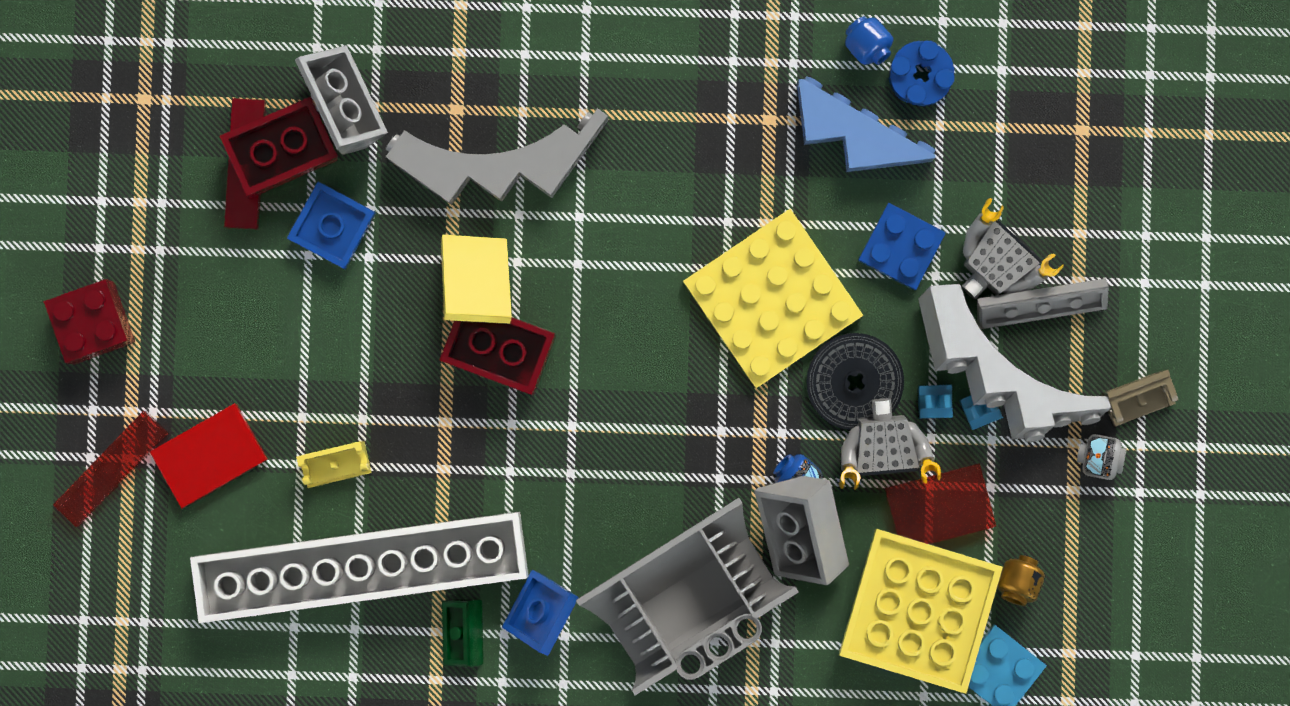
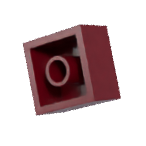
M104 279L43 301L65 363L78 364L136 343L113 281Z

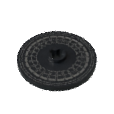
M847 333L829 340L815 353L807 371V392L813 407L823 419L836 427L851 430L858 426L859 419L873 418L872 400L891 399L892 413L895 411L904 390L903 368L895 352L880 339L863 333ZM859 373L862 374L860 380L863 386L861 388L855 386L852 390L849 389L850 382L847 380L848 376L856 377Z

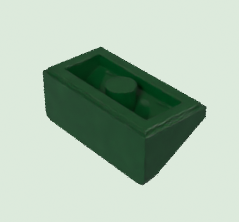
M482 600L442 601L443 666L472 667L483 664Z

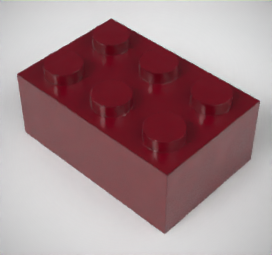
M311 97L220 135L248 199L338 161V156Z
M511 317L510 324L454 321L440 361L534 396L556 334Z

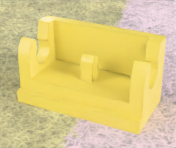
M364 441L296 457L298 466L303 471V484L307 485L308 488L372 473Z

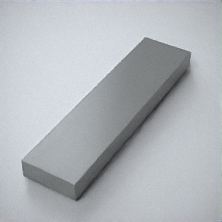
M1106 278L979 298L977 299L978 326L980 329L1105 310L1108 309L1109 285Z

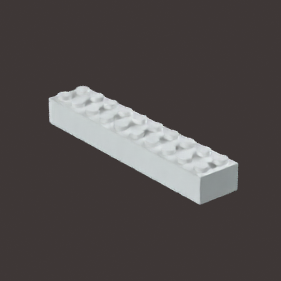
M520 512L190 557L199 623L526 579L529 576Z

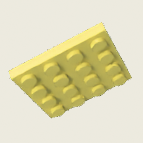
M791 209L683 281L755 389L863 316Z
M875 529L839 656L966 694L1003 567Z

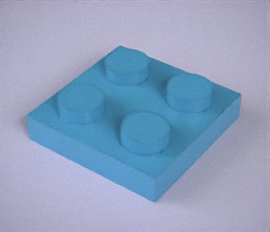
M993 624L982 638L968 687L992 706H1016L1047 665Z

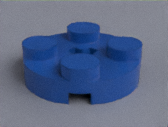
M928 40L915 41L902 47L896 53L889 71V82L895 95L906 103L923 107L933 105L944 98L955 77L954 65L949 54L935 42ZM920 65L922 68L927 67L929 69L928 81L923 82L921 78L916 80L913 77L917 72L916 66Z

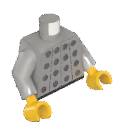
M991 198L986 200L982 213L976 217L966 231L963 254L966 258L963 265L972 275L961 288L975 300L986 288L990 289L995 295L1002 292L1010 294L1032 290L1045 281L1048 276H1055L1063 269V265L1058 269H1052L1049 266V260L1055 257V254L1048 255L1042 261L998 220L1004 207L1002 205L998 212H991L988 209L993 200Z
M891 399L872 400L873 418L859 419L858 426L850 430L841 447V470L843 472L839 479V487L843 489L845 485L844 479L850 478L854 481V490H856L861 479L860 476L920 471L919 465L922 466L921 480L927 484L925 473L928 471H934L937 474L938 480H940L941 469L934 462L935 459L928 439L916 423L908 422L904 415L892 416Z

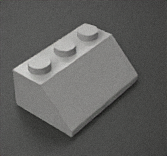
M347 45L300 56L295 59L334 145L342 155L365 149L388 133Z
M801 476L759 487L754 491L774 575L828 585L849 566L830 480Z

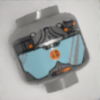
M1093 434L1088 438L1087 444L1080 443L1077 462L1083 463V473L1085 475L1112 480L1116 477L1117 473L1122 474L1127 448H1122V443L1117 438Z

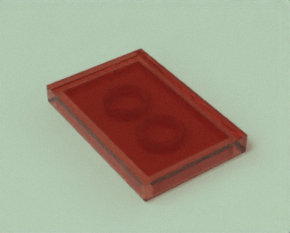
M980 463L941 473L940 480H938L937 474L928 476L927 484L920 478L884 488L896 534L925 544H932L997 527Z

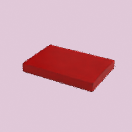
M236 403L150 451L181 508L187 507L268 460Z

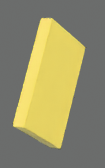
M442 235L441 257L444 320L510 324L512 315L507 239Z

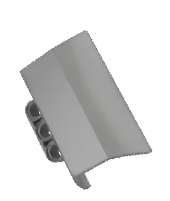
M737 498L576 601L579 606L591 611L606 622L635 664L636 680L632 692L634 695H637L675 670L685 679L693 680L699 678L748 647L762 633V626L758 618L797 594L798 590L795 586H786L778 582L770 574L748 537L743 515V504L740 498ZM750 619L756 624V633L752 637L744 638L738 634L737 626L741 620ZM722 637L728 642L729 648L724 655L716 656L710 651L709 643L713 638ZM686 655H695L700 660V668L697 672L687 673L682 669L681 661Z

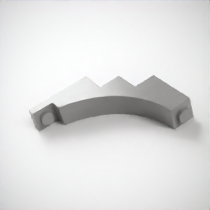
M597 108L593 115L588 112L583 117L577 127L581 130L579 134L566 125H562L553 133L535 143L519 149L493 154H466L449 151L426 143L404 130L401 136L396 134L388 143L386 158L450 205L455 202L470 180L502 202L520 176L553 198L608 122V115Z

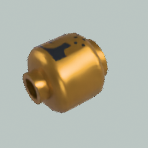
M1020 555L1019 559H1009L1004 563L997 585L999 591L1002 592L1001 598L1019 606H1026L1027 603L1037 600L1045 579L1044 572L1037 567V560Z

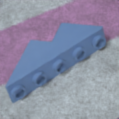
M806 76L805 79L798 80L797 92L804 145L843 141L846 172L932 162L936 158L934 154L936 150L922 141H918L917 144L906 138L907 133L894 125H890L889 128L877 122L879 117L869 110L862 109L860 112L849 106L851 101L843 95L835 92L833 95L821 90L823 85L815 79Z

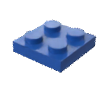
M317 182L287 239L346 270L376 212Z
M888 203L858 261L915 291L946 232Z
M532 570L502 628L539 653L548 656L579 597L543 574Z

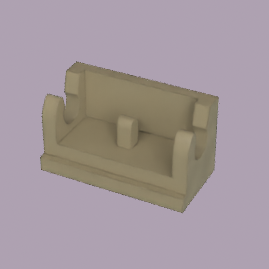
M1169 370L1153 373L1101 393L1102 396H1108L1111 406L1108 413L1114 427L1176 404L1175 401L1178 400V396Z

